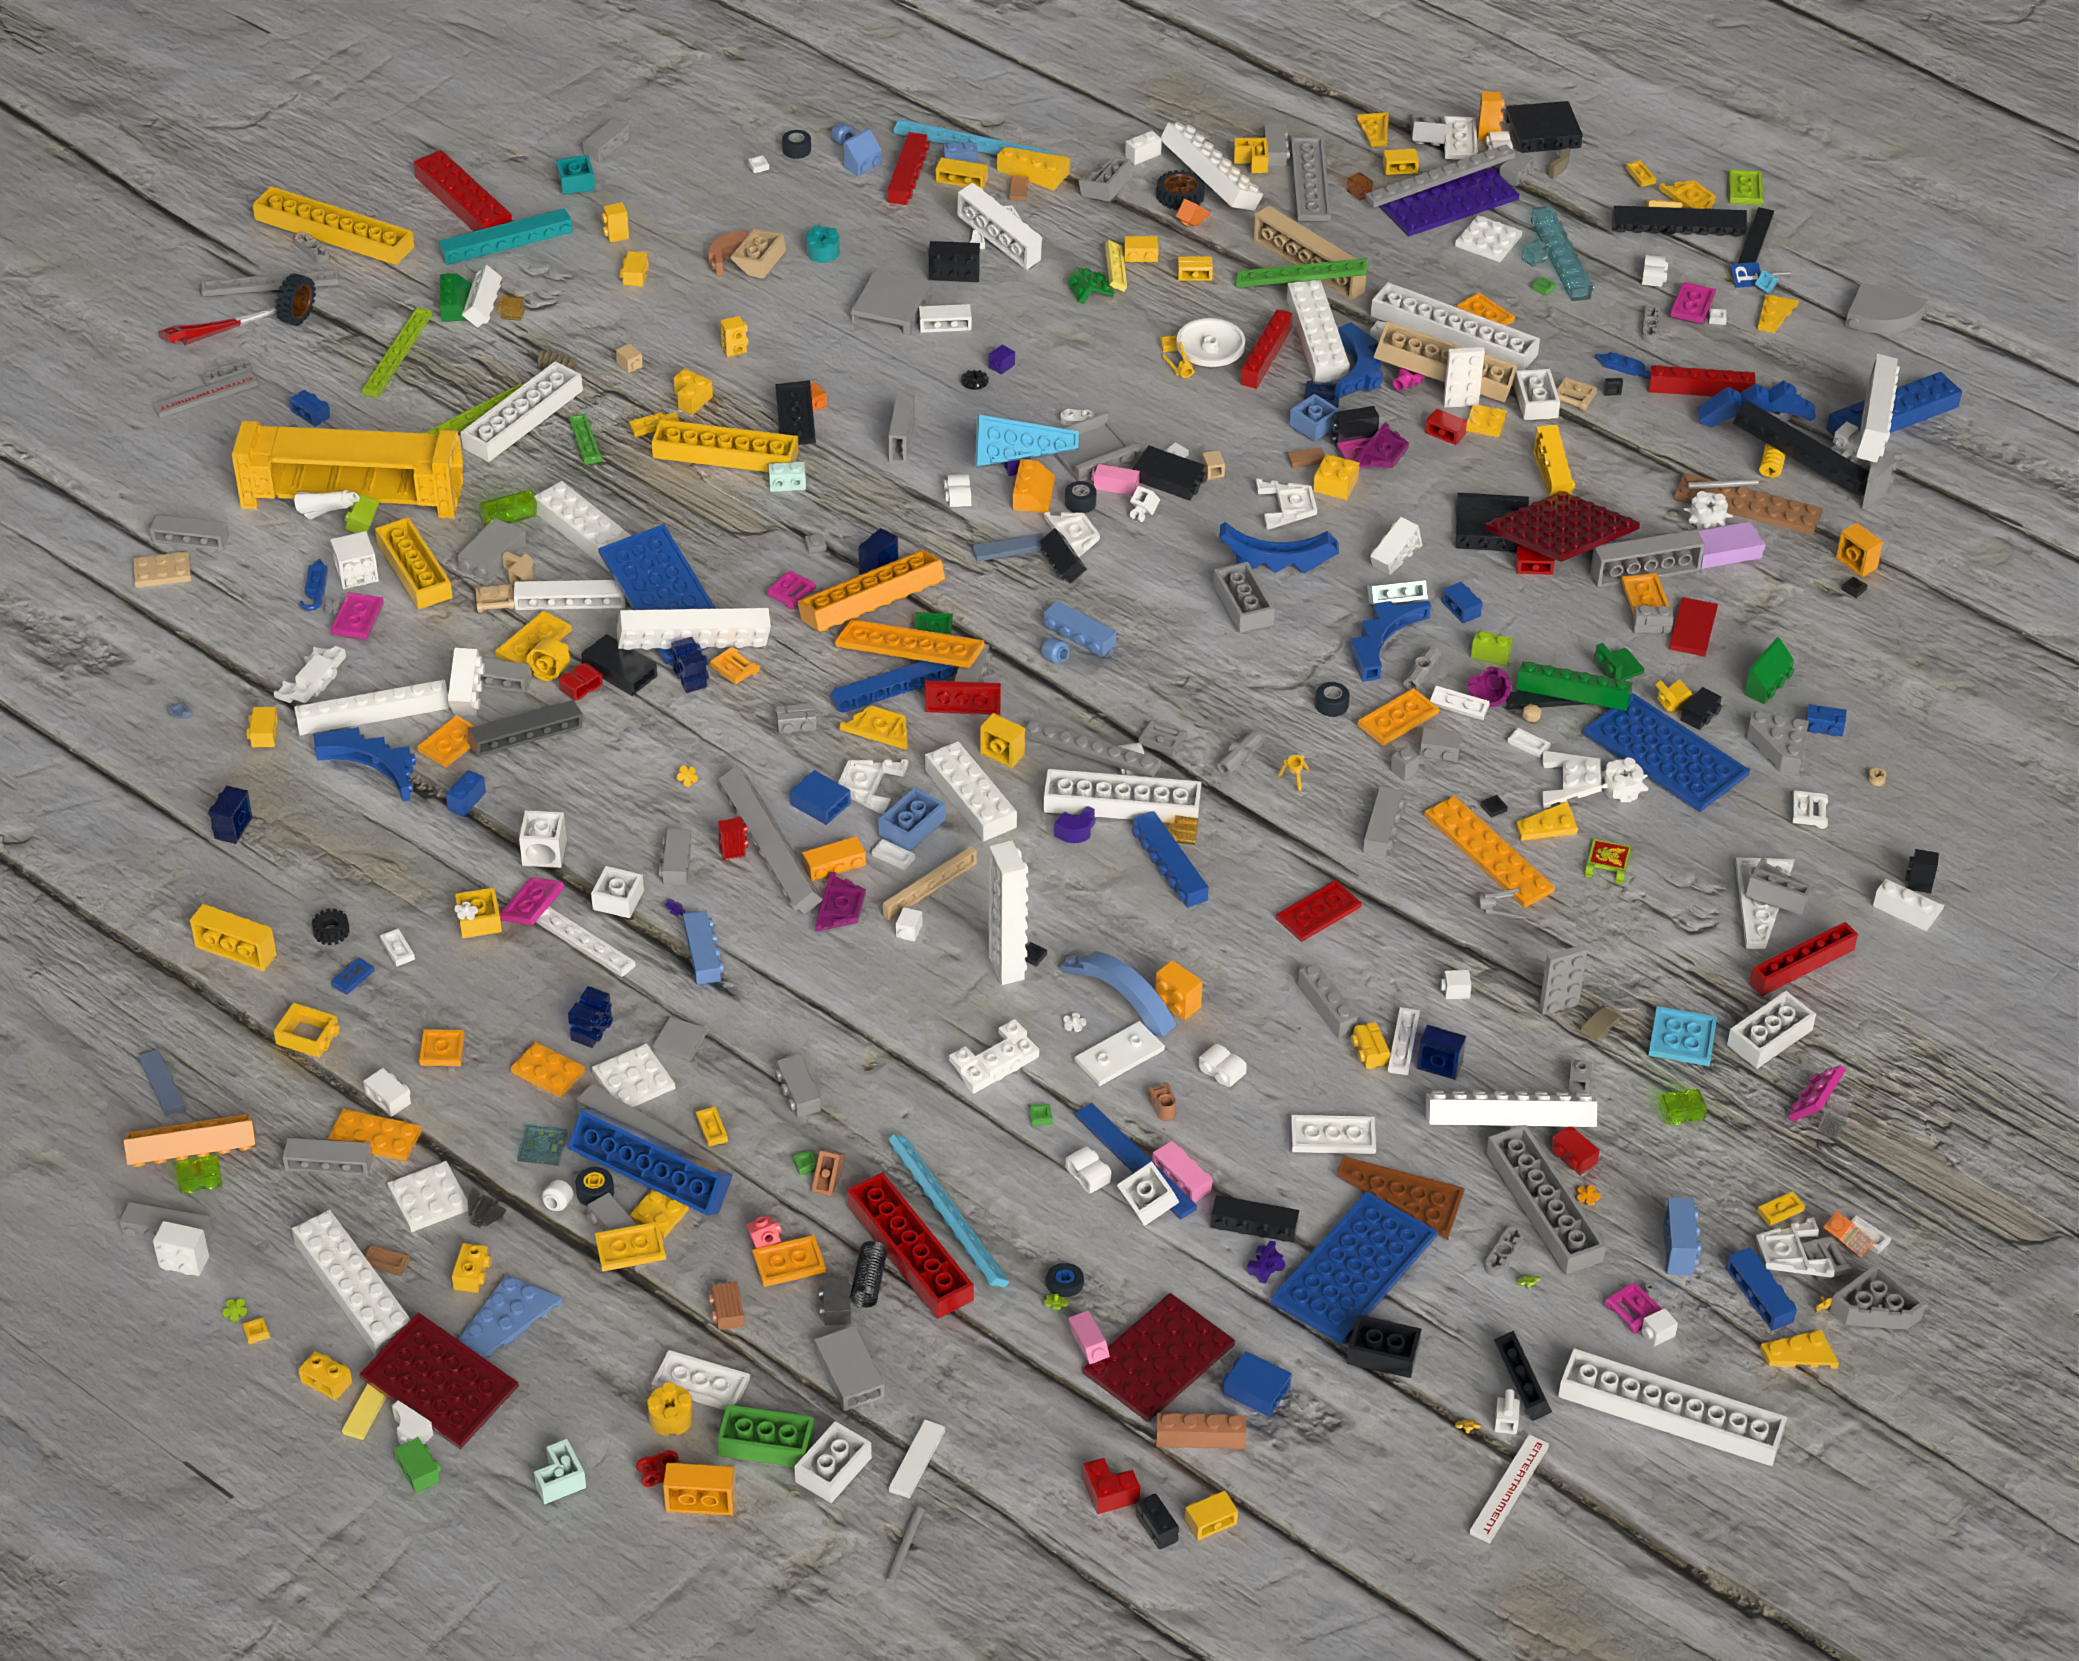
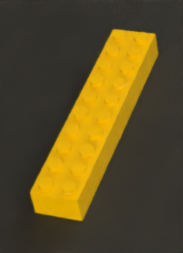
M270 186L253 203L254 216L257 221L294 233L306 232L316 240L393 265H398L414 248L413 231L273 186Z

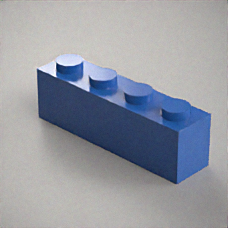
M1751 1248L1729 1255L1726 1265L1727 1272L1771 1331L1793 1323L1797 1312L1796 1305L1787 1297L1783 1287L1775 1281L1771 1271L1763 1265L1759 1255L1755 1254Z

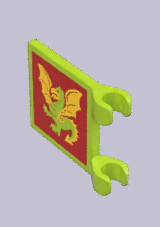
M1593 839L1584 876L1592 878L1594 867L1617 872L1615 883L1623 884L1632 846Z

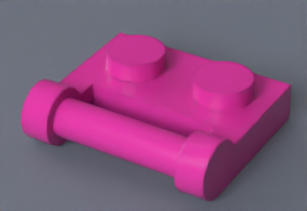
M789 570L767 591L769 597L786 604L792 610L797 606L798 600H801L807 593L816 589V585L813 581ZM800 586H803L794 597H790Z
M1635 1282L1613 1294L1605 1301V1306L1610 1310L1613 1309L1629 1325V1329L1634 1334L1642 1329L1645 1317L1662 1310ZM1622 1301L1638 1319L1635 1320L1619 1302Z

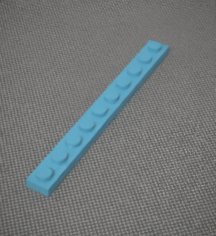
M899 119L894 127V133L902 136H907L908 132L928 134V141L942 144L976 142L977 152L997 155L1005 146L1052 154V151L902 119Z
M893 1134L889 1141L893 1145L894 1152L900 1155L904 1166L913 1173L914 1180L923 1187V1193L933 1201L934 1208L942 1214L944 1222L954 1231V1236L965 1246V1252L975 1260V1266L985 1274V1280L992 1286L997 1285L1005 1288L1010 1281L906 1137Z

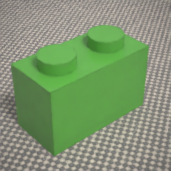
M419 1437L394 1448L396 1462L415 1493L440 1482V1465L436 1459L432 1460L428 1445H423Z

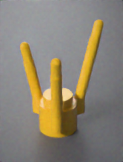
M1179 342L1183 360L1179 362L1178 368L1165 354H1162V357L1173 368L1177 376L1181 375L1183 378H1188L1195 371L1193 363L1187 361L1182 342Z
M1292 755L1288 760L1283 761V766L1277 776L1280 777L1286 767H1288L1291 773L1296 774L1298 791H1301L1300 772L1303 767L1306 771H1309V767L1304 760V756Z

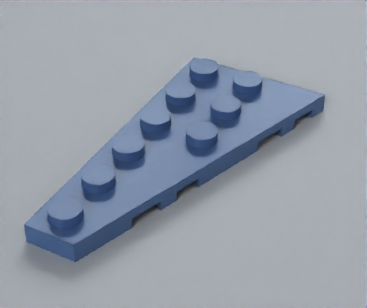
M506 1275L458 1340L483 1358L486 1356L490 1357L495 1353V1349L501 1345L505 1346L527 1330L539 1317L542 1319L548 1314L547 1311L551 1308L561 1305L563 1303L562 1297Z

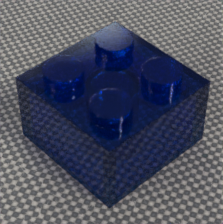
M880 528L864 543H861L858 547L859 575L898 560V536Z
M226 785L224 790L219 793L217 801L209 809L214 839L233 844L238 842L253 818L248 790Z
M1427 1025L1419 1043L1417 1069L1456 1080L1463 1064L1466 1036Z

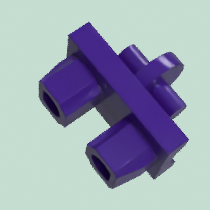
M1269 1241L1267 1246H1258L1255 1253L1258 1261H1249L1247 1265L1249 1275L1257 1276L1260 1283L1266 1284L1271 1273L1282 1271L1285 1267V1262L1282 1259L1283 1255L1276 1250L1275 1241Z

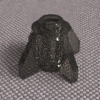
M471 1188L467 1195V1217L473 1226L478 1228L488 1226L503 1217L506 1209L498 1205V1198L481 1195L482 1193Z

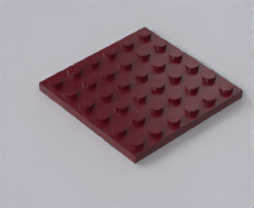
M1560 491L1556 495L1546 497L1539 502H1533L1527 507H1521L1517 511L1507 513L1505 516L1485 523L1486 531L1560 562L1640 529V522L1633 520L1631 517H1625L1618 512L1606 509V507L1598 506L1593 502L1581 499V497L1568 494L1566 491Z

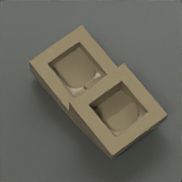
M1570 148L1557 153L1556 160L1550 163L1548 174L1550 178H1556L1567 168Z
M1603 1007L1584 1024L1580 1032L1595 1041H1599L1607 1035L1611 1027L1619 1023L1621 1016Z

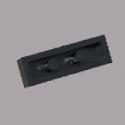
M1056 528L1039 541L1043 547L1041 551L1047 558L1050 557L1049 563L1055 569H1058L1056 573L1062 580L1066 578L1072 583L1087 570L1065 536Z

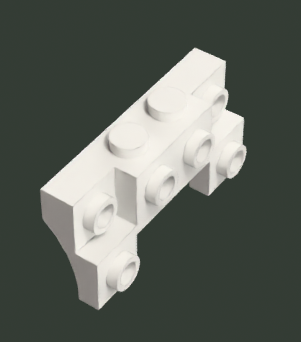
M314 646L313 652L309 657H304L307 664L295 676L296 683L283 681V686L279 691H274V698L288 703L297 700L306 704L312 696L317 697L325 690L330 681L336 677V668L346 658L345 649L338 646L328 649Z
M1015 1019L998 1028V1033L1004 1040L975 1056L965 1046L949 1055V1061L957 1069L966 1087L973 1094L1001 1080L1013 1071L1019 1070L1022 1066L1039 1057V1048L1027 1037V1031Z

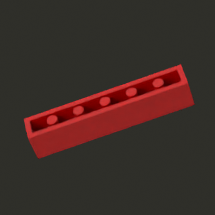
M908 132L888 187V203L907 205L909 199H912L913 189H916L920 170L923 169V160H926L927 151L930 149L928 134Z
M1276 309L1242 367L1241 385L1255 389L1258 388L1292 329L1293 313Z
M1651 365L1648 381L1649 392L1709 397L1715 396L1727 387L1742 393L1756 383L1755 372Z
M1843 922L1753 967L1749 984L1761 996H1764L1854 951L1858 933L1846 922Z

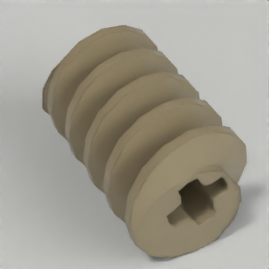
M551 349L547 351L542 350L539 354L537 362L539 369L543 370L555 361L573 371L576 369L577 359L575 357L571 358L569 355L565 356L563 353L559 354Z

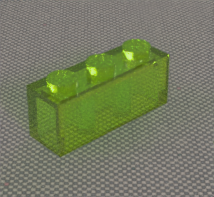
M531 489L481 502L479 506V517L484 528L494 518L506 523H512L537 515V502Z

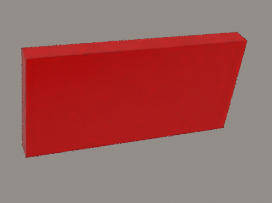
M1682 597L1669 649L1706 657L1718 604Z
M925 680V712L988 715L994 713L1000 715L1001 683Z
M1335 880L1276 914V920L1299 941L1303 942L1361 908L1362 902Z

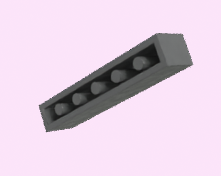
M574 700L468 728V744L478 757L582 728L583 713Z

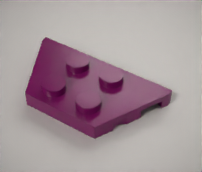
M1385 422L1354 461L1359 462L1361 467L1393 468L1408 450L1409 442L1402 438L1397 431L1392 432L1389 429V424Z
M831 871L816 920L815 931L858 923L866 896V889L859 885H854L848 879L842 880L838 878L837 873Z

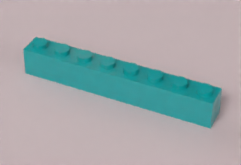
M563 208L438 241L440 255L445 264L450 265L573 233L572 219L566 209Z

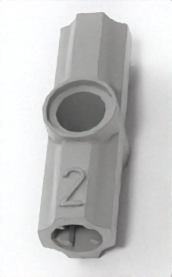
M1432 645L1427 647L1423 654L1415 659L1414 667L1403 683L1408 691L1413 688L1419 690L1423 682L1430 678V672L1441 657V652L1437 647Z
M1254 730L1248 733L1239 743L1235 741L1231 744L1228 753L1217 762V768L1221 774L1225 776L1227 774L1230 775L1241 764L1246 765L1250 761L1253 752L1263 744V738L1259 732Z

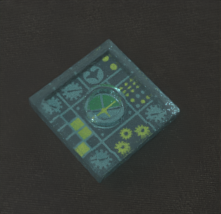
M526 1125L517 1161L559 1166L568 1135L567 1129Z

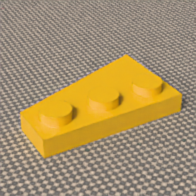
M1568 801L1517 821L1516 824L1521 841L1571 835L1578 832V827Z

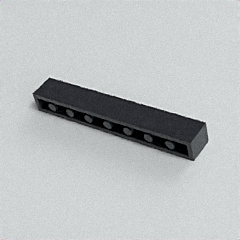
M1614 205L1612 211V230L1620 233L1626 231H1633L1634 233L1650 232L1652 234L1666 232L1667 234L1683 233L1684 235L1698 233L1700 235L1716 234L1717 236L1733 235L1739 237L1745 235L1747 230V210Z
M1748 400L1740 408L1733 421L1734 425L1854 495L1869 473L1868 470Z

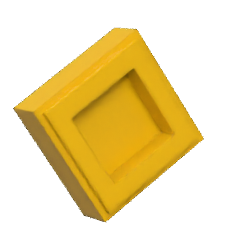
M1177 335L1160 337L1163 352L1178 351Z
M263 1317L242 1324L249 1344L270 1338Z

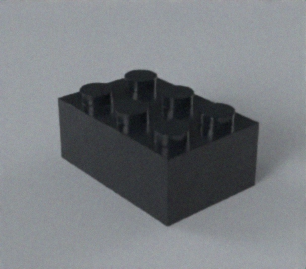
M930 241L928 253L929 280L979 282L980 243Z
M1357 1315L1348 1348L1347 1364L1411 1378L1420 1345L1422 1329Z

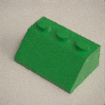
M457 273L440 274V311L442 322L468 321L462 316L472 283Z
M1777 637L1749 669L1745 695L1762 704H1765L1769 698L1772 699L1778 688L1781 689L1785 680L1791 678L1794 673V659L1780 638Z

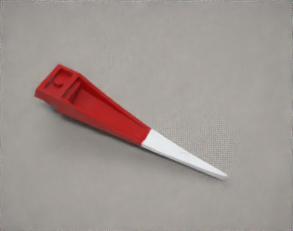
M274 307L258 313L222 321L172 326L158 331L161 339L172 343L181 341L185 346L274 314L277 310Z

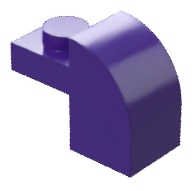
M1088 806L1079 817L1064 812L1054 823V837L1068 843H1081L1091 837V828L1096 822L1095 809Z

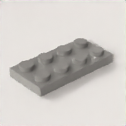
M1584 944L1547 955L1539 1005L1542 1015L1579 1004L1587 956V948Z

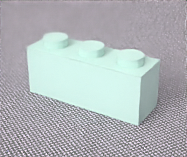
M1426 580L1367 586L1369 604L1372 605L1388 601L1394 603L1427 599Z

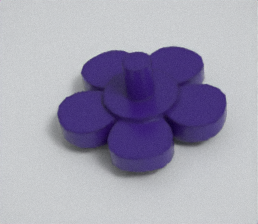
M667 899L665 907L670 910L671 914L675 916L679 914L683 916L685 914L681 903L675 902L673 899Z

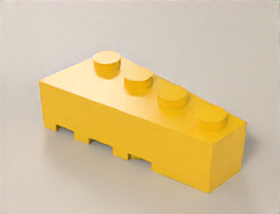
M1005 146L997 154V171L1011 176L1029 177V182L1055 190L1070 174V157Z
M1558 425L1538 426L1533 454L1549 496L1556 495L1560 491H1566L1572 495V490L1575 489V482L1571 477Z

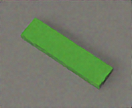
M586 413L569 416V423L584 465L602 462Z

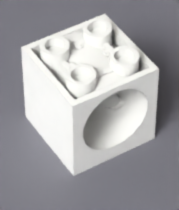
M366 531L330 539L334 567L343 589L379 581L375 553Z
M525 810L519 837L522 866L562 867L567 841L564 812Z

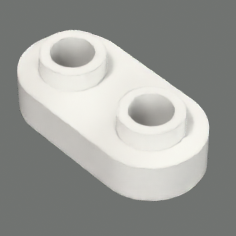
M1066 409L1061 412L1060 421L1063 425L1069 426L1094 417L1095 413L1090 410Z

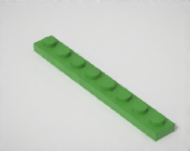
M1367 258L1242 270L1238 271L1236 285L1238 288L1362 276L1367 274L1369 262Z

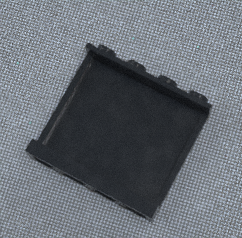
M1569 101L1506 106L1505 121L1506 123H1511L1519 143V152L1528 153L1581 148L1583 134Z
M1458 492L1456 502V548L1516 552L1517 546L1522 545L1486 531L1485 523L1505 516L1507 513L1517 511L1521 507L1529 506V496Z

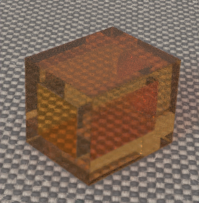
M1361 172L1348 178L1347 192L1358 200L1366 198V193L1372 192L1373 181Z

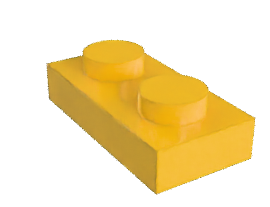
M1641 160L1626 164V170L1641 187L1656 184V177Z
M716 1106L696 1111V1118L708 1147L728 1142V1136Z
M1792 1191L1759 1206L1757 1213L1770 1227L1803 1212L1805 1205Z

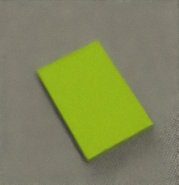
M1729 169V203L1763 205L1762 171Z

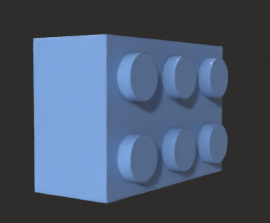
M914 787L878 819L879 836L905 850L912 851L945 821V803Z
M1668 1197L1663 1230L1666 1270L1669 1275L1693 1276L1694 1267H1698L1701 1241H1697V1237L1700 1234V1225L1696 1224V1220H1698V1207L1694 1206V1199Z

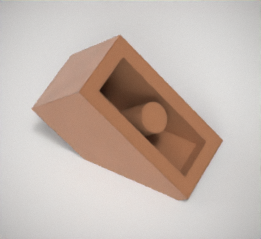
M829 1149L820 1150L811 1192L833 1196L842 1174L846 1153Z

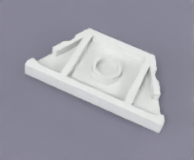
M1050 512L1044 513V519L1052 530L1056 528L1061 532L1079 557L1100 540V534L1084 513L1061 512V516H1050Z

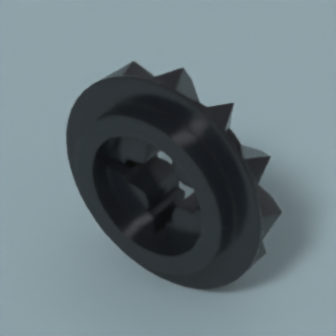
M975 369L973 371L967 370L966 373L962 374L961 378L962 385L972 390L982 389L989 382L987 373H982L981 370L975 371Z

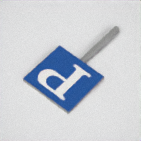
M1758 262L1730 264L1736 289L1758 287L1755 285L1761 275ZM1771 272V274L1774 276L1790 275L1792 272Z

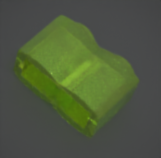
M1689 1089L1681 1093L1670 1092L1660 1096L1659 1107L1665 1123L1668 1125H1679L1685 1121L1698 1122L1706 1118L1707 1106L1699 1089Z
M205 1156L198 1160H184L176 1164L180 1193H193L200 1189H214L223 1185L218 1156Z

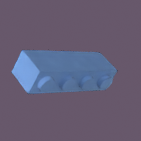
M1056 601L1044 612L1045 627L1101 657L1116 646V631L1059 601Z
M707 910L683 914L684 930L697 985L721 981L720 973H724L722 961H718L720 950L719 946L715 947V944H717L716 933L711 932L714 929L712 918H708Z

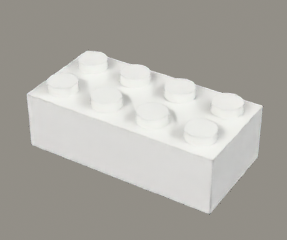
M1785 991L1732 1027L1727 1046L1758 1069L1811 1032L1816 1013Z

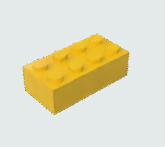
M202 904L190 919L194 943L197 948L265 971L277 956L272 928L267 925L253 922L250 919H245Z

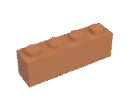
M1157 1413L1156 1447L1245 1449L1246 1415Z

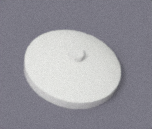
M1204 318L1194 320L1184 325L1177 334L1178 352L1181 354L1179 342H1182L1187 360L1200 366L1218 367L1230 364L1239 359L1245 350V336L1236 325L1221 319Z

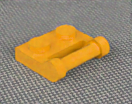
M734 647L729 648L710 661L711 668L735 685L749 675L757 674L760 670V666L757 663H752Z

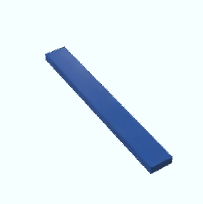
M1093 1103L1076 1112V1118L1133 1174L1151 1162ZM1156 1166L1179 1201L1170 1210L1180 1220L1196 1211L1197 1205Z

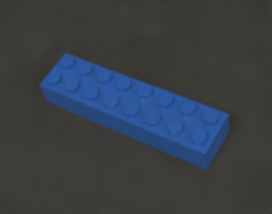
M1942 372L1896 388L1889 432H1895L1959 407L1962 390ZM1865 400L1829 413L1826 430L1834 437L1835 432L1844 423L1849 422L1859 427L1858 431L1860 432Z
M593 1108L580 1111L567 1148L707 1216L719 1214L733 1176L731 1173Z

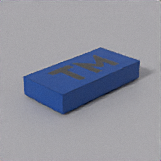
M358 958L335 977L331 984L334 988L347 995L374 972V966Z

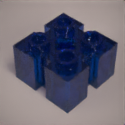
M693 637L671 642V650L674 657L672 659L673 671L677 678L681 680V685L685 692L689 693L706 688L707 679H709L706 669L708 660L705 654L702 655L699 643H696Z
M590 986L585 989L580 996L579 1003L576 1002L568 1012L569 1024L572 1025L570 1028L571 1041L593 1048L596 1042L601 1040L603 1032L613 1022L611 1014L612 1003H610L609 993Z

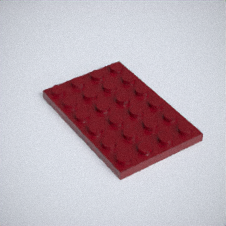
M1169 1293L1108 1346L1110 1357L1092 1364L1088 1363L1083 1368V1374L1146 1422H1149L1235 1346V1339L1172 1293Z
M419 1312L359 1374L363 1381L394 1403L400 1401L431 1421L433 1431L460 1450L519 1387L516 1380Z

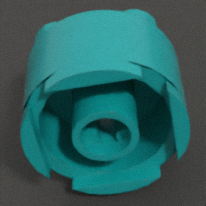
M815 225L807 233L806 252L812 261L827 263L829 260H835L839 257V234L836 228Z

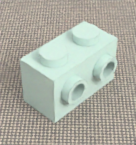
M804 462L769 464L770 492L806 490Z

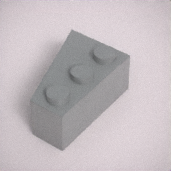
M1115 157L1101 166L1102 169L1099 171L1090 172V176L1086 179L1083 177L1079 179L1081 197L1110 202L1133 176L1131 160Z
M1762 857L1750 877L1746 896L1771 904L1774 907L1788 910L1794 914L1803 915L1808 906L1813 886L1793 874L1791 876L1786 875L1782 872L1781 867L1769 865L1767 859Z

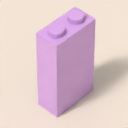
M1751 521L1698 531L1705 543L1701 569L1762 558L1763 550H1765V543L1761 540L1757 529L1754 528Z

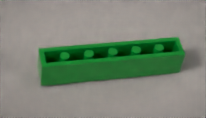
M1525 661L1522 662L1518 670L1517 690L1627 711L1631 702L1633 682L1624 679H1613L1607 676L1592 675L1587 672L1571 671L1570 669H1561L1551 665H1540Z

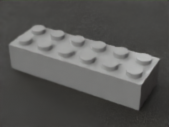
M1698 530L1601 545L1594 548L1590 574L1597 588L1621 584L1622 576L1657 573L1660 578L1700 571L1705 543Z

